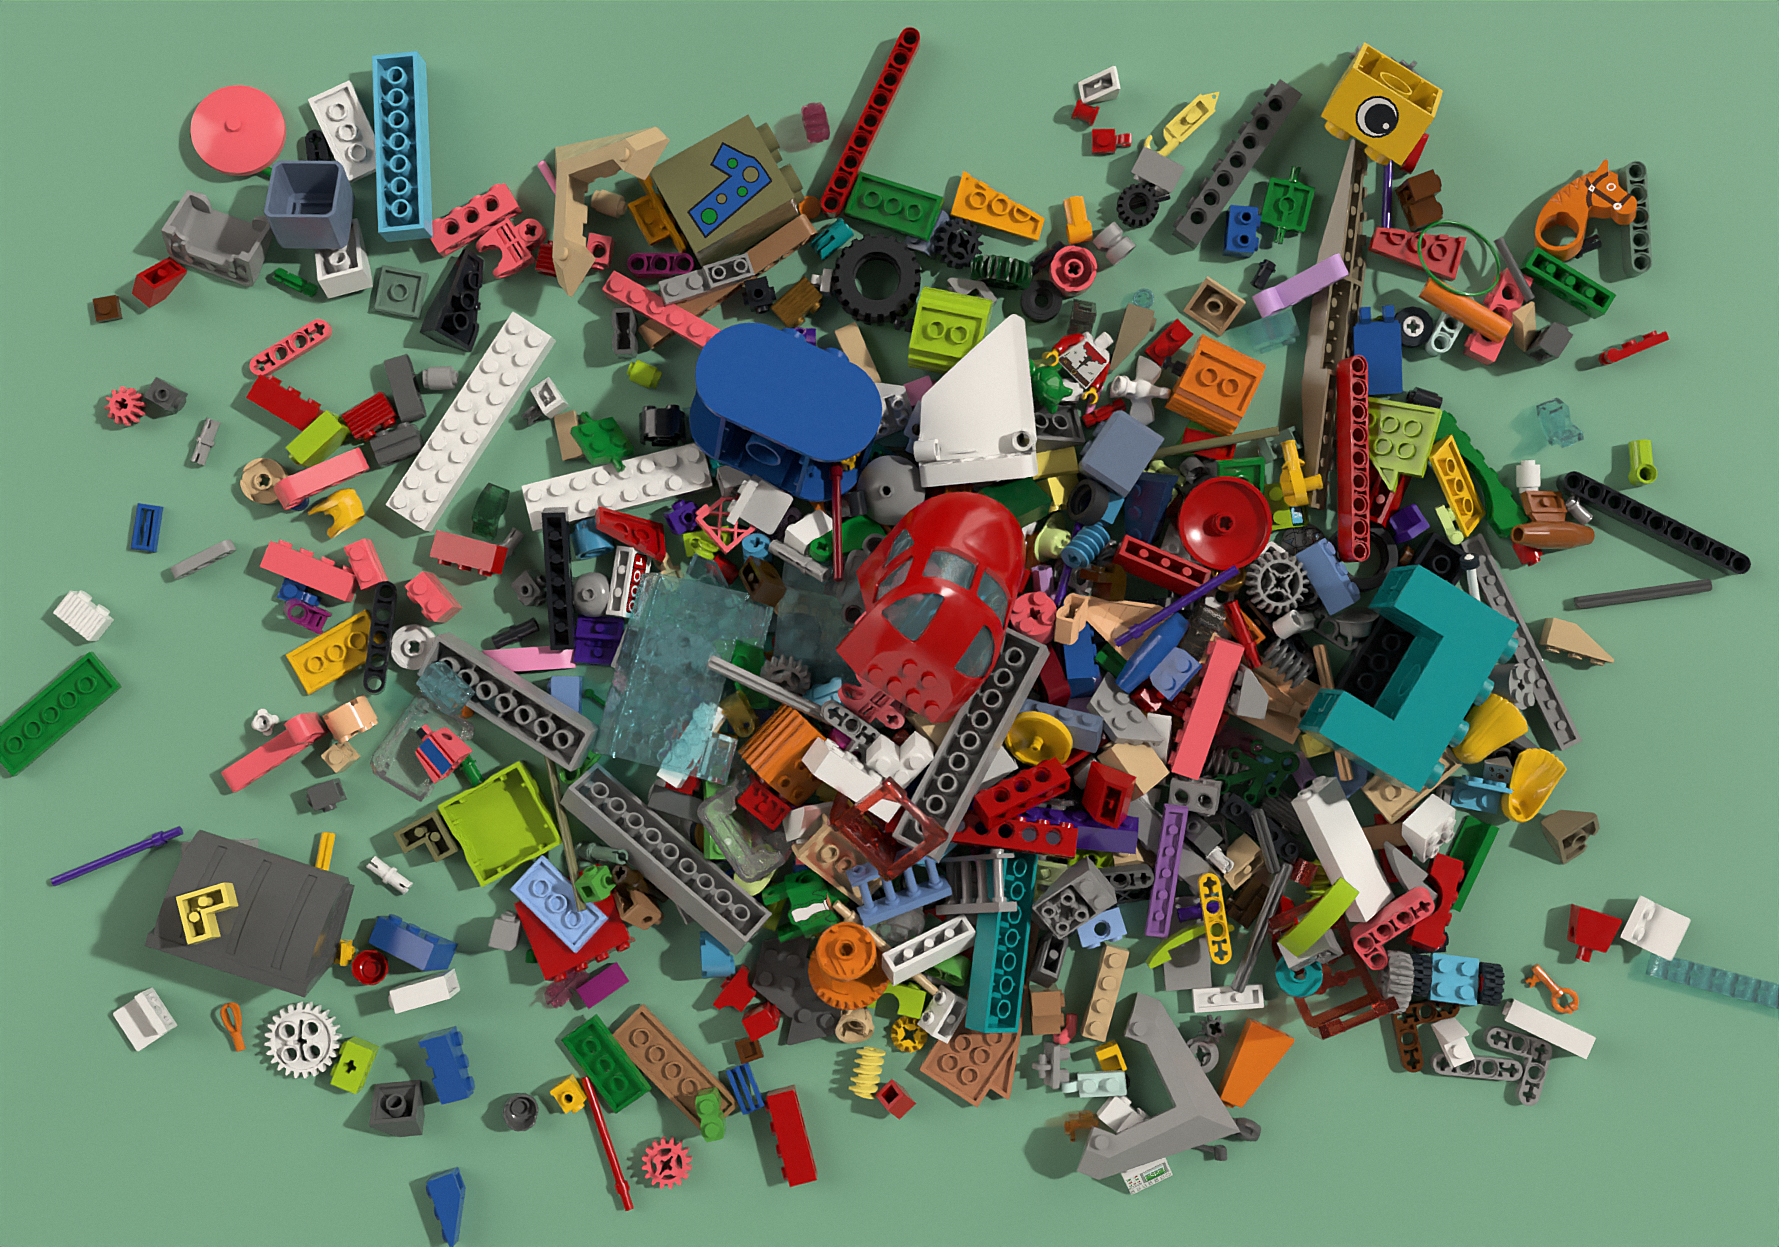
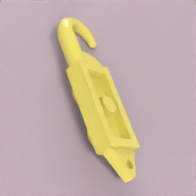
M1219 92L1206 95L1199 94L1169 122L1163 130L1167 144L1157 153L1167 157L1216 111L1214 108ZM1151 135L1146 138L1144 146L1151 149L1150 141L1153 138Z

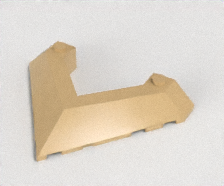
M658 127L555 147L556 197L552 258L558 283L568 296L572 297L596 260L587 249L586 237L583 236V224H587L588 206L584 205L585 193H588L589 183L595 182V179L599 177L607 178L616 175L619 170L646 180L670 141Z

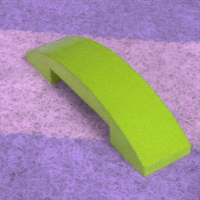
M1340 876L1325 892L1324 897L1296 926L1293 925L1282 936L1279 943L1296 957L1300 956L1340 918L1358 896L1359 891Z
M1204 922L1187 926L1164 939L1145 961L1147 966L1152 969L1171 960L1168 950L1204 934ZM1227 922L1228 932L1235 930L1234 926ZM1219 923L1213 924L1210 928L1213 936H1219L1223 931L1222 925Z

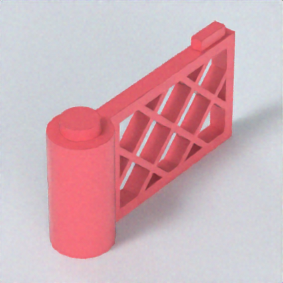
M739 494L735 495V498L731 496L721 497L710 507L705 504L695 513L697 515L695 521L725 555L742 542L744 537L758 529L750 524L748 530L737 529L738 520L734 525V529L721 527V517H728L730 515L728 512H722V503L725 501L732 502L733 499L738 501ZM708 515L718 516L717 527L708 526L703 519ZM721 532L733 533V542L728 546L721 541Z

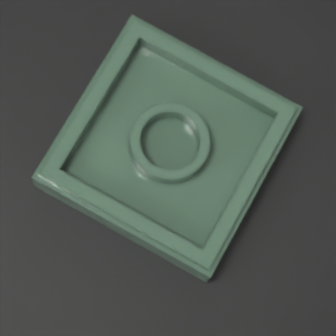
M382 265L373 310L420 319L429 274Z

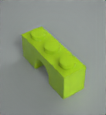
M909 981V984L901 982L895 986L889 982L884 993L894 994L898 998L897 1013L920 1019L926 990L915 981ZM877 1000L866 1007L875 1009Z

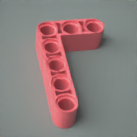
M302 713L291 718L284 724L287 730L222 771L221 775L231 791L235 793L245 788L328 734L329 730L318 713Z

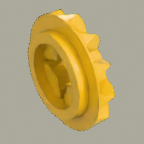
M902 1016L893 1024L891 1039L894 1046L902 1052L912 1053L920 1050L926 1043L928 1032L917 1024L920 1019ZM903 1027L909 1031L917 1029L913 1034L915 1042L910 1038L903 1039L905 1036Z

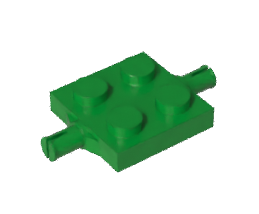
M1291 166L1289 179L1269 178L1260 215L1261 224L1272 226L1276 229L1274 243L1283 244L1285 231L1301 234L1305 232L1315 187L1304 185L1298 181L1301 167Z
M587 411L585 413L582 412L579 417L584 424L572 427L570 434L592 466L600 463H612L617 472L624 471L626 466L620 459L633 455L634 447L613 417L594 421Z

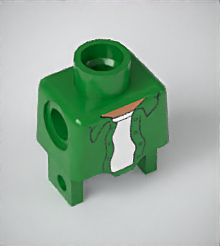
M811 868L785 875L784 882L762 890L765 906L788 897L790 899L791 909L788 912V916L791 922L777 926L778 938L781 943L801 935L808 939L824 932L832 925L840 923L839 913L832 908V905L837 900L843 905L850 902L848 896Z

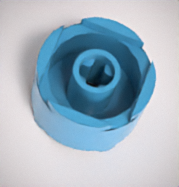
M699 931L702 978L729 977L730 974H734L735 962L733 955H730V950L708 931Z

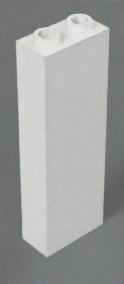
M1320 776L1313 780V784L1310 787L1301 790L1291 803L1331 885L1341 876L1359 891L1358 896L1345 911L1349 921L1367 922L1395 896L1337 777Z

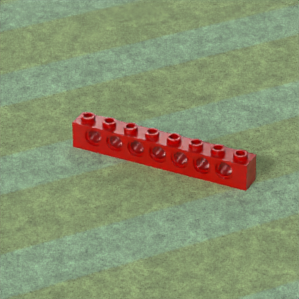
M904 801L889 823L886 822L885 834L893 835L908 807V802ZM967 810L961 820L964 822L965 828L960 832H955L950 843L1074 859L1078 828H1073L1074 824L1060 822L1059 826L1050 825V821L1036 819L1035 823L1026 822L1025 817L1015 816L1012 820L1009 819L989 829L985 835H979L975 832V827L983 822L974 810ZM1001 827H1009L1012 830V835L1009 838H1002L998 833ZM1027 829L1033 830L1036 838L1033 841H1026L1023 839L1022 833ZM1052 832L1059 836V842L1054 845L1049 844L1046 840V835Z

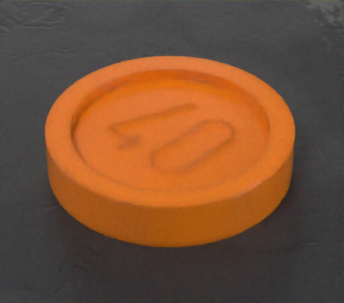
M814 196L804 197L805 201L799 203L798 206L800 214H805L809 220L817 218L821 213L820 201Z

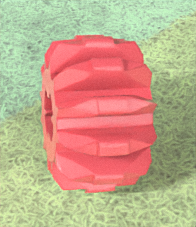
M121 386L119 391L111 390L112 398L105 397L110 402L109 405L104 406L105 410L110 411L107 416L110 419H115L114 422L121 425L124 423V425L130 426L132 421L135 423L140 422L138 415H146L144 411H141V408L147 406L145 402H141L144 396L137 393L134 388L127 389V387Z

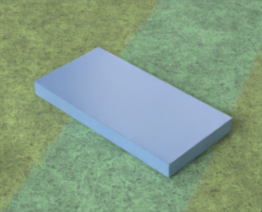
M541 855L510 889L574 953H577L608 919L593 902L586 903L587 910L577 912L571 881L544 855Z

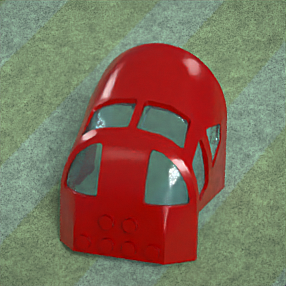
M971 492L941 494L925 500L911 509L857 569L856 573L866 614L836 647V652L858 676L932 723L948 722L989 677L1000 654L1026 563L1025 537L1015 516L998 501Z

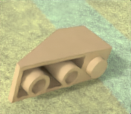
M1557 618L1545 619L1539 645L1546 646V651L1560 654V651L1568 653L1570 658L1582 660V657L1591 659V664L1604 666L1605 663H1614V659L1577 624Z

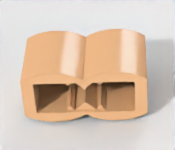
M1075 593L1066 596L1064 606L1060 607L1056 613L1054 641L1065 645H1072L1077 641L1079 632L1086 625L1088 597Z

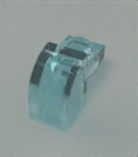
M1558 397L1536 405L1540 427L1551 446L1558 444L1563 448L1584 440L1583 431L1571 422L1569 406Z

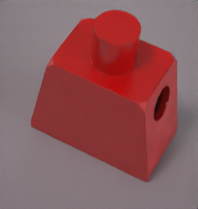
M1572 904L1567 941L1579 945L1575 958L1590 962L1593 950L1606 953L1622 923V919Z

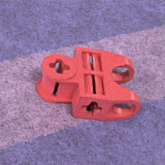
M507 218L487 231L476 243V248L480 253L489 249L491 251L494 249L502 251V259L498 263L499 266L492 272L496 279H502L520 272L537 261L531 250L545 242L547 233L545 228L535 219H526L515 227L513 222ZM534 228L536 235L532 237L530 230Z
M857 674L856 677L862 684L861 687L845 683L838 689V696L841 702L868 724L877 718L885 726L892 729H898L904 725V715L908 713L909 708L902 704L900 709L901 702ZM845 691L848 692L853 698L848 697Z

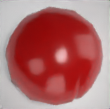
M364 950L357 954L352 962V975L364 985L378 984L385 979L389 972L388 960L377 950Z

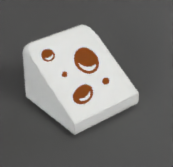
M1507 756L1484 760V779L1510 783L1513 767Z

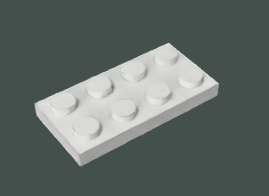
M351 81L344 82L308 99L335 160L344 167L349 183L351 184L376 172L375 132Z

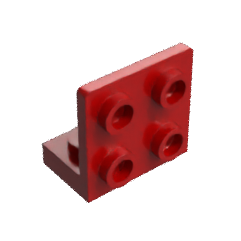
M751 772L749 777L752 782L739 796L737 802L774 831L791 811L789 801L774 790L763 778Z

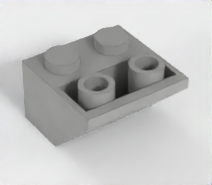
M1239 663L1226 704L1236 715L1265 720L1269 696L1253 672L1242 663Z

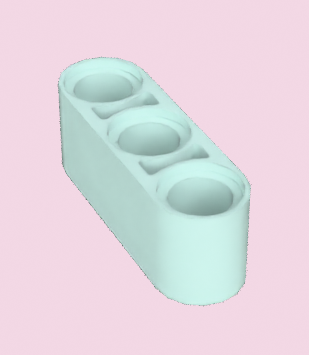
M1442 312L1433 328L1432 335L1425 343L1426 352L1431 356H1439L1448 351L1464 324ZM1446 319L1453 322V330L1447 328ZM1435 339H1438V340L1441 341V343H1442V349H1441V350H1440V349H1437V348L1435 347V345H1434V340H1435Z

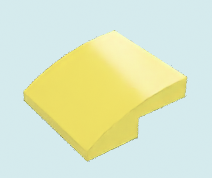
M1074 446L1036 453L1038 474L1032 476L1033 480L1079 473Z

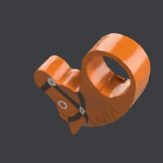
M1607 159L1601 163L1595 172L1585 174L1560 189L1545 204L1538 216L1535 227V248L1539 247L1558 260L1566 261L1573 258L1581 250L1589 218H1612L1620 225H1628L1635 219L1637 200L1619 186L1618 174L1608 170ZM1556 224L1563 226L1567 224L1568 227L1575 231L1577 237L1573 242L1565 246H1552L1547 244L1541 238V235L1545 230L1556 226Z

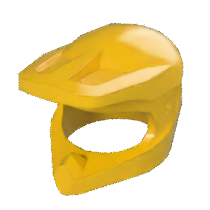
M351 488L335 491L327 499L308 511L309 515L323 511L325 516L330 514L333 516L334 524L327 530V535L331 539L365 517L362 501L355 489Z

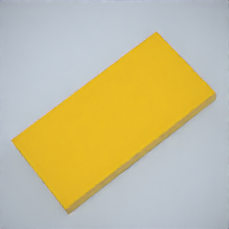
M368 609L361 611L286 654L308 695L313 694L366 663L372 619ZM381 633L376 634L374 637V641L378 644L385 642Z

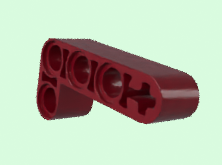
M1049 642L1045 645L1050 654L1036 679L1039 686L1038 694L1041 695L1039 702L1063 707L1068 704L1071 691L1052 644Z

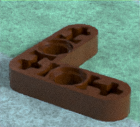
M1428 999L1409 1002L1405 1013H1414L1416 1019L1409 1015L1404 1017V1021L1397 1018V1016L1401 1015L1400 1013H1391L1399 1059L1404 1069L1411 1073H1416L1422 1069L1424 1064L1416 1025L1453 1018L1460 1010L1459 1004L1450 1003L1453 1004V1007H1450L1449 1012L1444 1009L1437 1010L1434 1005L1436 1003V1006L1444 1007L1446 1002ZM1424 1005H1428L1431 1008V1013L1428 1017H1421L1419 1014L1420 1008ZM1406 1032H1410L1413 1035V1040L1408 1045L1403 1044L1401 1041L1402 1035ZM1404 1049L1411 1050L1412 1057L1417 1059V1061L1413 1062L1414 1066L1411 1067L1407 1063L1410 1060V1055L1407 1051H1403Z

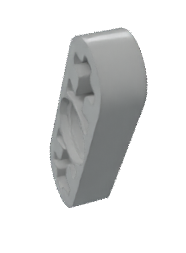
M228 539L174 565L170 570L175 579L179 580L233 554L236 548L232 540Z

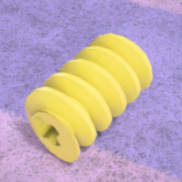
M866 1046L864 1049H857L856 1053L862 1055V1058L854 1060L860 1067L852 1069L858 1076L851 1077L850 1080L855 1082L856 1085L849 1086L848 1089L860 1097L876 1099L874 1092L878 1091V1086L875 1083L880 1082V1077L876 1074L882 1073V1068L878 1065L884 1064V1059L880 1056H884L886 1051Z

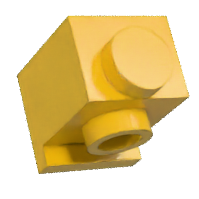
M573 1074L550 1090L551 1095L555 1097L565 1114L569 1111H572L574 1114L585 1106L583 1102L587 1099V1096ZM570 1094L573 1100L568 1101L565 1095Z

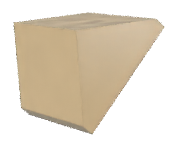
M1207 276L1183 312L1219 336H1222L1246 301Z

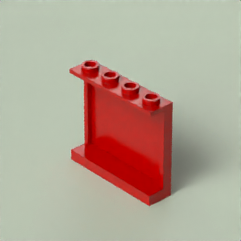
M584 870L579 872L580 877L583 875ZM611 891L607 898L602 901L593 902L608 919L577 953H574L522 901L514 903L546 981L561 982L568 978L566 974L573 971L575 973L581 972L588 968L589 963L595 960L597 963L602 962L610 957V953L616 950L619 953L631 947L630 943L634 942L635 938L630 936L624 920L621 919Z

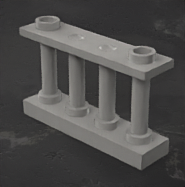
M990 849V854L958 857L957 853H947L941 858L939 863H946V880L951 887L952 895L947 896L945 905H936V915L1017 911V901L1007 902V897H1004L1002 859L1014 858V853H1004V849ZM986 860H993L995 898H992V903L990 898H988ZM970 861H977L978 898L976 903L975 899H972ZM955 862H961L963 899H960L961 904H959V900L956 898Z

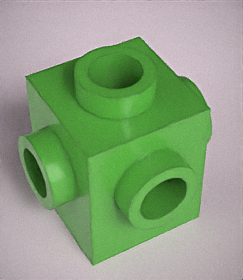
M607 865L587 867L583 871V875L574 883L584 903L602 901L610 895V891L617 885L613 882L612 874Z

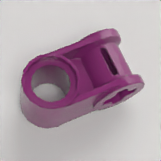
M295 598L288 600L283 608L285 615L292 622L320 635L324 632L322 629L327 618L332 616L331 612L321 607L313 606ZM301 606L300 614L296 616L291 615L293 607Z

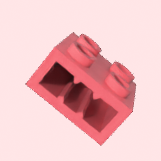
M422 571L405 585V588L409 591L406 593L407 596L415 604L419 603L423 608L421 612L430 622L433 620L434 622L446 623L463 609L434 573Z

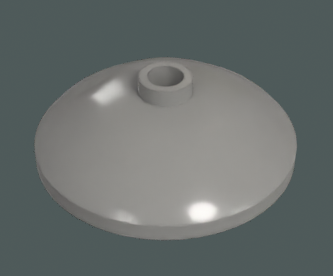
M896 455L882 456L871 461L862 471L857 484V491L864 490L868 510L867 515L872 520L884 525H896L911 509L922 503L926 495V487H921L918 467L910 460ZM886 486H888L891 490L889 495H886L884 493V488Z

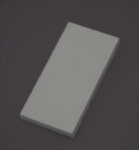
M1194 894L1174 897L1168 937L1187 926L1204 922L1197 919L1180 923L1177 914V908L1197 905L1200 902L1199 896ZM1205 933L1168 950L1171 960L1162 964L1165 991L1212 987L1209 952Z

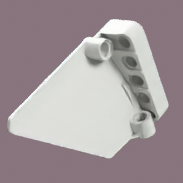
M1012 314L923 395L921 399L920 434L918 441L914 442L913 447L915 460L919 462L921 487L1026 478L1038 474L1035 445L1037 435L1025 321L1017 314ZM1022 433L1028 435L1030 439L1027 446L1020 443L1019 437Z

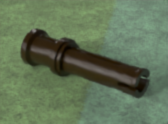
M618 864L613 869L612 880L616 884H624L627 889L632 891L639 890L662 903L669 899L652 882L644 878L638 870H631L627 864Z

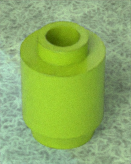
M638 359L636 363L631 362L627 370V375L630 376L629 381L647 389H656L663 373L658 371L657 367Z

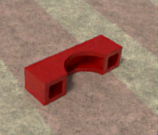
M1440 853L1430 858L1426 871L1428 876L1425 879L1439 895L1437 897V904L1430 916L1425 917L1409 928L1405 943L1432 953L1443 947L1446 935L1443 932L1445 926L1450 924L1452 913L1449 912L1451 904L1454 905L1458 897L1456 887L1458 883H1461L1465 870L1462 869L1463 861Z

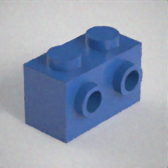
M1229 206L1226 212L1224 256L1250 258L1254 251L1258 250L1259 238L1256 237V229H1259L1261 224V215H1258V207Z

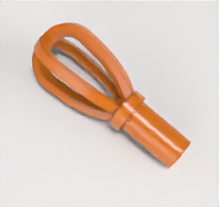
M226 1003L220 1010V1016L224 1026L233 1038L236 1052L246 1049L241 1034V1010L237 1003ZM228 1007L232 1009L235 1020V1028L230 1020L227 1011Z

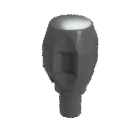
M1245 1117L1232 1118L1240 1132L1235 1133L1238 1138L1250 1142L1258 1140L1261 1133L1260 1125Z

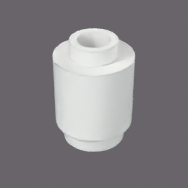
M1535 460L1521 461V465L1516 466V487H1519V493H1523L1526 490L1538 491V487L1541 486L1540 465H1535Z

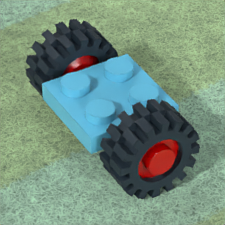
M1408 953L1413 961V974L1415 975L1411 996L1426 997L1428 995V1000L1471 1006H1477V1004L1498 1006L1501 1003L1502 993H1504L1503 985H1505V980L1503 978L1505 975L1502 973L1503 967L1500 964L1479 962L1478 958L1430 953V956Z

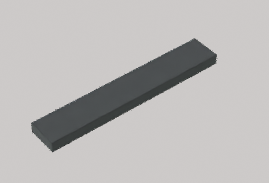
M656 784L653 786L647 805L648 808L704 826V800ZM744 814L750 832V841L766 844L779 850L785 833L784 826L778 825L773 831L758 818L749 817Z

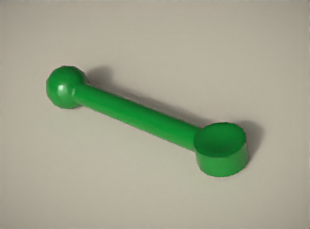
M593 689L585 690L586 697H592L616 715L617 720H624L625 714L623 712H618L595 695Z

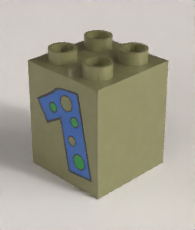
M749 114L658 164L650 172L660 195L701 268L708 264L732 258L766 239L798 217L797 205L805 201L801 192L803 189L802 184L790 163L780 169L777 166V163L782 161V157L778 151L780 146L767 122L756 128Z

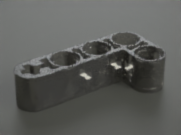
M1200 601L1189 619L1191 625L1176 648L1186 650L1193 658L1200 662L1213 633H1218L1226 619V613ZM1189 682L1183 687L1180 693H1183L1186 690Z

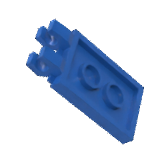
M1394 305L1382 306V321L1371 322V307H1359V323H1356V326H1352L1353 356H1363L1368 364V395L1403 393L1401 323H1398V320H1394Z

